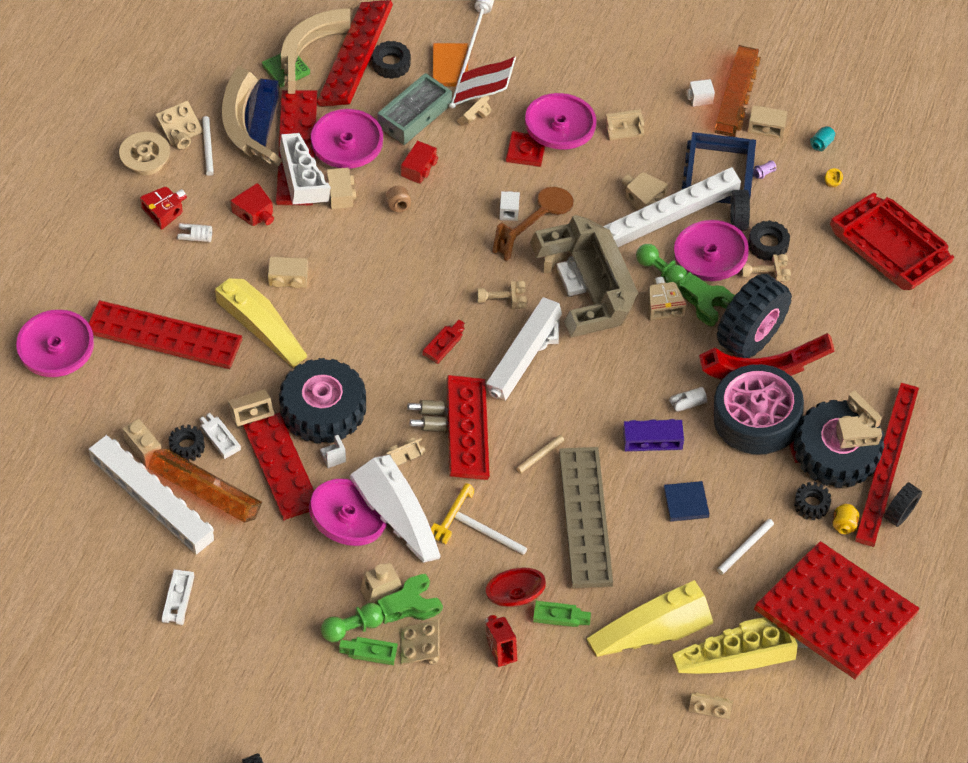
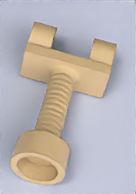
M781 254L778 256L773 255L772 265L750 266L749 262H746L740 270L741 277H750L751 273L774 272L776 280L787 282L790 280L791 272L789 269L780 270L779 267L787 266L786 261H788L787 255Z
M511 281L510 291L487 292L485 288H477V303H485L488 298L511 299L512 309H524L527 307V298L525 296L516 297L515 293H525V282Z

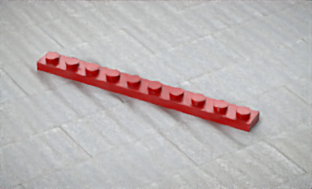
M900 383L884 439V450L874 473L855 542L872 547L875 546L919 387Z

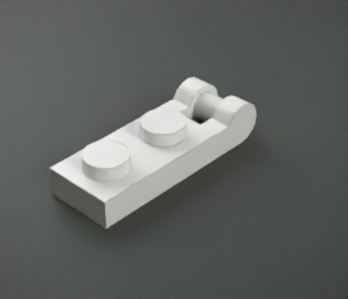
M174 569L162 615V622L169 623L171 621L176 622L178 625L184 624L185 612L194 580V572ZM171 610H178V613L173 614Z

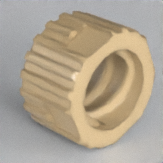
M186 132L178 133L173 139L178 149H185L191 144V139Z

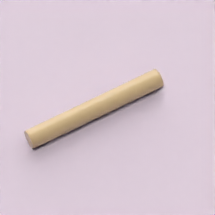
M561 435L557 436L516 467L517 472L523 473L564 442V438Z

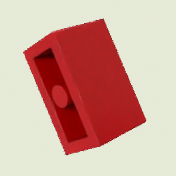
M417 140L401 164V177L421 184L424 178L429 176L431 167L435 166L438 161L437 148Z

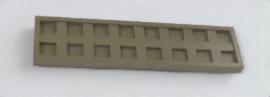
M599 447L559 449L572 588L613 587Z

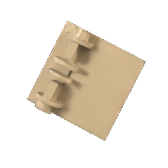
M188 101L156 114L159 120L157 124L160 128H163L171 146L175 145L173 139L178 133L186 132L190 138L203 133Z
M439 619L402 628L401 665L422 660H429L430 664L438 663L440 659Z

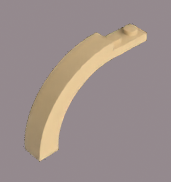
M350 9L330 10L305 19L290 31L281 50V69H284V74H288V76H285V86H288V94H295V64L301 51L319 38L347 33L350 29Z
M238 65L228 82L222 103V118L227 135L249 157L255 155L259 158L261 155L263 156L262 159L268 164L274 163L279 166L282 159L273 151L251 139L245 126V107L258 79L250 71Z

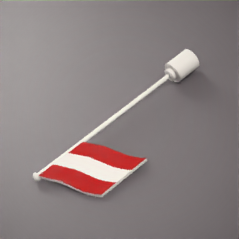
M476 0L475 9L479 12V16L452 102L449 103V107L452 109L457 104L493 95L507 89L516 59L515 56L502 62L480 66L465 72L482 15L491 12L494 0Z

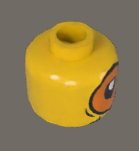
M842 504L834 510L832 520L834 529L844 535L856 531L859 522V512L850 504Z

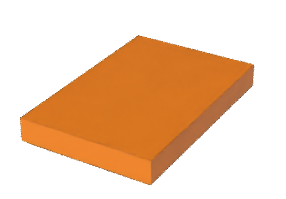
M433 43V78L445 87L457 86L468 51V43ZM467 63L465 72L468 71V63Z

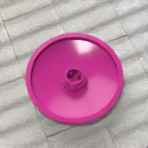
M552 93L535 99L528 106L525 115V127L535 141L546 147L564 150L582 146L592 138L596 129V115L592 107L579 97L565 93Z
M340 109L324 115L316 122L311 133L312 148L316 156L330 166L349 169L357 168L370 163L378 156L383 146V131L378 121L371 115L355 109Z
M718 220L700 221L688 226L679 234L674 245V257L677 265L684 267L687 274L690 272L702 281H720L732 277L744 267L748 259V242L742 231L730 223Z
M49 310L37 314L24 324L18 334L16 347L22 364L28 370L44 377H60L73 373L88 361L94 348V336L89 323L77 313L68 310Z
M333 479L322 483L314 491L309 503L310 517L317 529L326 537L341 544L361 546L372 543L383 534L387 523L385 524L380 519L381 515L367 505L350 479Z

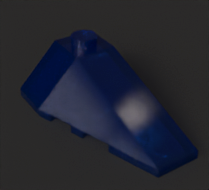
M259 79L252 89L245 107V126L248 135L264 147L267 144L279 99V81Z

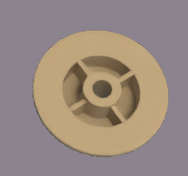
M153 132L135 133L126 138L119 149L122 163L138 175H152L158 172L170 155V146L167 140Z

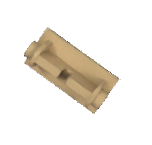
M414 437L405 441V445L399 448L397 445L388 448L384 456L390 455L398 466L407 462L406 454L412 460L422 456L426 451L423 445H419L422 438L416 440Z
M696 692V694H691L689 712L730 719L733 701L729 700V698L716 696L710 698V695Z

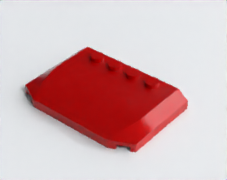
M874 192L830 221V226L838 238L902 290L914 289L954 260V256L950 255L948 251L949 246L947 242L893 199L876 197L877 193Z

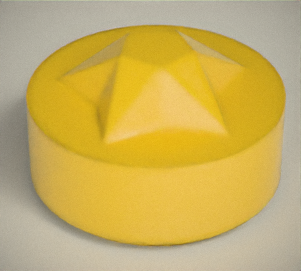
M836 168L829 169L824 177L825 183L830 187L839 186L843 180L842 172Z

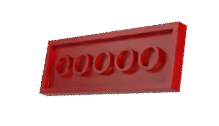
M448 375L446 382L450 477L488 480L490 471L486 379Z
M280 412L273 416L244 424L243 429L283 521L308 513L314 489Z

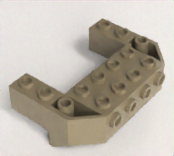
M577 215L572 216L569 224L535 231L530 244L536 258L570 251L594 304L569 311L564 322L570 336L575 337L621 326L635 301L638 291L611 231L585 217Z

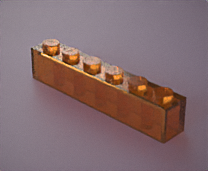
M742 45L738 46L717 117L715 133L736 137L737 131H741L743 123L741 118L745 117L747 109L744 106L749 103L750 95H748V92L752 93L754 82L751 81L756 79L757 69L755 67H759L761 57H758L759 49Z
M166 448L153 452L147 469L244 523L256 519L262 501Z

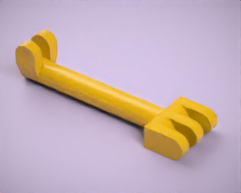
M465 483L441 525L434 523L431 527L433 535L437 532L435 540L439 541L442 535H444L442 543L447 544L452 535V531L448 530V527L466 497L472 498L474 494V489L470 484Z

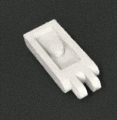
M211 413L206 414L208 422L204 417L199 418L202 424L200 425L202 431L224 459L241 450L240 444L218 416L214 418Z

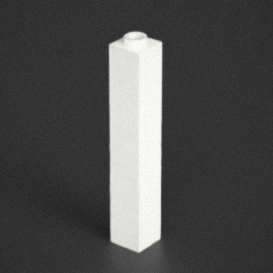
M544 297L541 299L487 381L486 385L492 397L503 400L508 398L561 317L562 312L559 303Z

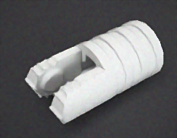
M179 223L178 228L191 230V234H178L177 239L211 242L212 226Z
M699 387L670 397L669 402L679 412L707 403V396L704 388Z

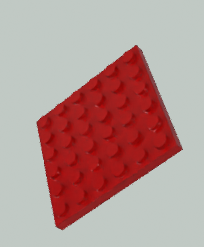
M820 541L756 603L754 610L856 680L918 614L920 608Z

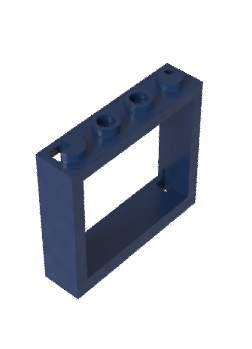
M692 132L691 140L687 141V150H690V153L686 152L685 163H688V166H684L683 177L687 178L682 181L681 190L692 186L695 149L698 148L747 154L743 190H748L749 197H751L756 140ZM731 195L717 201V203L731 204Z

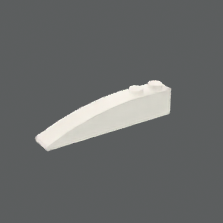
M390 455L373 458L350 475L352 482L367 505L381 515L380 519L385 524L388 522L394 528L393 532L398 537L404 538L407 541L406 545L423 563L437 560L441 557L426 516L410 485Z

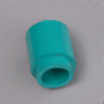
M829 126L820 128L810 139L812 148L820 152L824 151L834 141L835 131Z

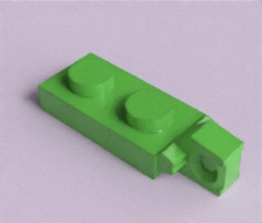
M536 601L533 622L570 627L590 625L591 612L581 611L580 608H576V605Z
M357 637V639H352V641L341 640L339 653L349 655L348 657L353 659L394 665L398 644Z

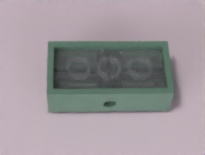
M425 73L378 112V123L384 132L405 145L449 108V103L452 102V91Z

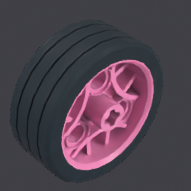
M763 364L747 365L731 371L720 381L714 395V425L717 433L732 448L744 453L754 455L770 454L787 447L795 440L796 431L803 416L804 398L802 390L792 376L774 366Z

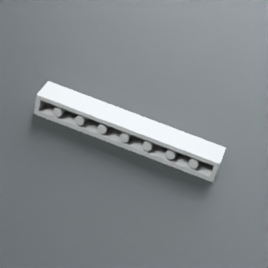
M731 167L603 227L611 231L617 247H620L730 196L733 190L740 189L741 181Z
M106 435L89 448L91 460L196 555L214 541L213 527L208 522L204 523L195 510L191 511L181 498L175 497L168 486L164 487L156 475H151L147 472L146 467L141 462L137 463L129 451H124L115 439L112 440Z

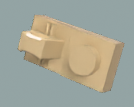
M488 96L481 97L457 122L461 126L466 122L470 124L477 117L475 113L485 118L492 111L487 103L490 98Z
M855 390L851 392L847 401L849 408L860 415L858 419L861 423L868 427L877 428L882 417Z

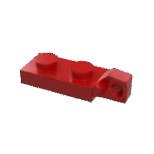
M458 319L452 327L450 325L448 327L445 326L423 350V355L439 364L461 340L462 332L465 330V323Z

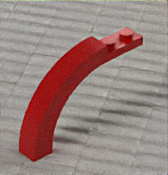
M826 333L792 350L769 357L739 358L727 355L715 347L700 354L699 358L702 370L719 380H722L728 373L739 367L759 364L774 366L792 376L805 371V365L835 352L831 336Z

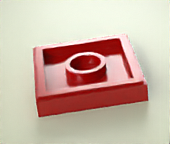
M512 131L506 162L541 167L546 146L535 141L529 133Z

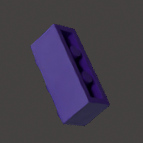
M652 419L648 421H624L625 452L683 450L684 432L682 420Z

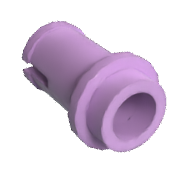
M770 160L761 166L757 165L753 169V175L757 179H763L765 175L776 171L777 168H774L776 164Z

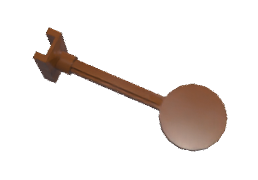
M547 187L541 190L538 194L540 208L517 227L511 229L502 222L497 225L492 252H501L504 254V260L508 261L511 258L516 237L546 213L559 215L569 212L574 202L572 195L560 187Z

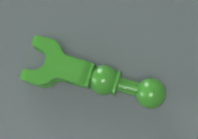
M643 244L636 251L637 261L641 265L654 266L662 272L661 277L665 279L666 283H676L682 297L695 306L697 318L708 326H714L718 322L719 315L713 307L721 306L726 309L735 296L724 286H710L697 276L692 275V273L689 272L687 274L684 267L675 265L676 261L674 260L668 264L659 257L658 249L652 244Z
M420 574L408 578L402 590L377 600V604L367 603L361 609L356 607L354 616L343 620L336 616L328 617L322 623L320 630L325 640L339 642L344 638L346 631L359 626L362 632H365L366 627L369 629L377 628L382 622L387 624L388 622H394L405 617H414L418 620L429 619L438 615L442 611L443 605L438 598L425 599L419 595L426 591L430 584L428 576Z

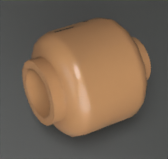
M394 186L386 193L387 203L393 212L401 213L411 206L412 200L405 187Z

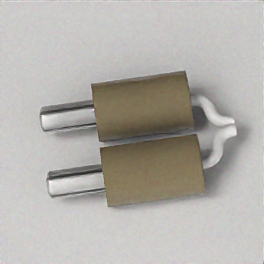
M420 400L419 404L408 403L407 405L408 410H419V414L443 415L444 411L447 413L444 401ZM422 416L421 420L410 419L409 424L410 426H421V429L425 431H446L448 422L446 417Z

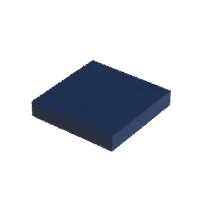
M703 481L664 485L663 489L670 522L709 518L710 513Z

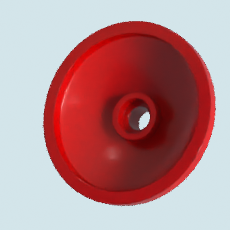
M514 568L504 571L493 577L487 584V598L492 603L502 607L523 606L534 601L542 594L546 587L545 576L533 568Z

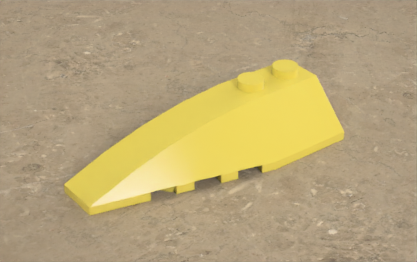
M229 278L215 289L216 302L292 368L307 358V354L271 302L245 279Z
M694 580L623 615L587 638V642L596 657L622 652L623 649L627 648L637 649L641 648L642 645H656L666 640L676 641L713 624V619L705 595Z
M762 617L744 621L739 624V627L732 630L729 628L723 631V634L714 638L711 636L699 645L694 644L674 653L672 657L678 673L733 672L796 660L798 644L793 636L767 618Z

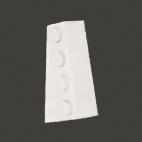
M281 134L279 149L292 204L328 202L331 187L325 182L323 173L318 170L316 161L310 156L309 149L300 134Z

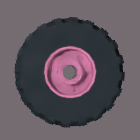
M758 274L751 278L736 293L720 319L721 321L717 328L718 332L716 333L719 344L739 358L755 356L770 342L783 323L792 301V294L789 288L769 274Z
M311 359L305 361L302 365H297L293 371H290L285 376V380L280 385V414L285 426L290 428L295 436L299 435L301 439L308 442L309 440L314 441L317 444H321V442H327V444L334 443V436L339 435L341 440L346 438L348 434L351 435L357 430V426L362 424L366 414V390L363 379L359 377L356 370H351L349 365L344 362L340 363L335 359Z
M829 400L827 403H818L816 408L811 407L806 412V415L802 416L793 443L794 451H796L795 458L798 463H801V469L805 473L807 472L813 480H818L826 486L832 485L835 488H842V486L852 487L855 486L856 482L862 483L866 481L867 477L875 472L884 450V434L882 430V437L878 445L840 449V442L836 432L838 419L844 416L860 417L857 412H853L849 408L847 400Z

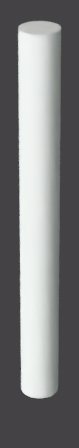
M205 116L202 118L206 174L212 176L214 171L209 117Z
M457 512L455 519L522 555L526 553L527 548Z
M767 519L717 568L718 573L723 575L774 525L773 521Z

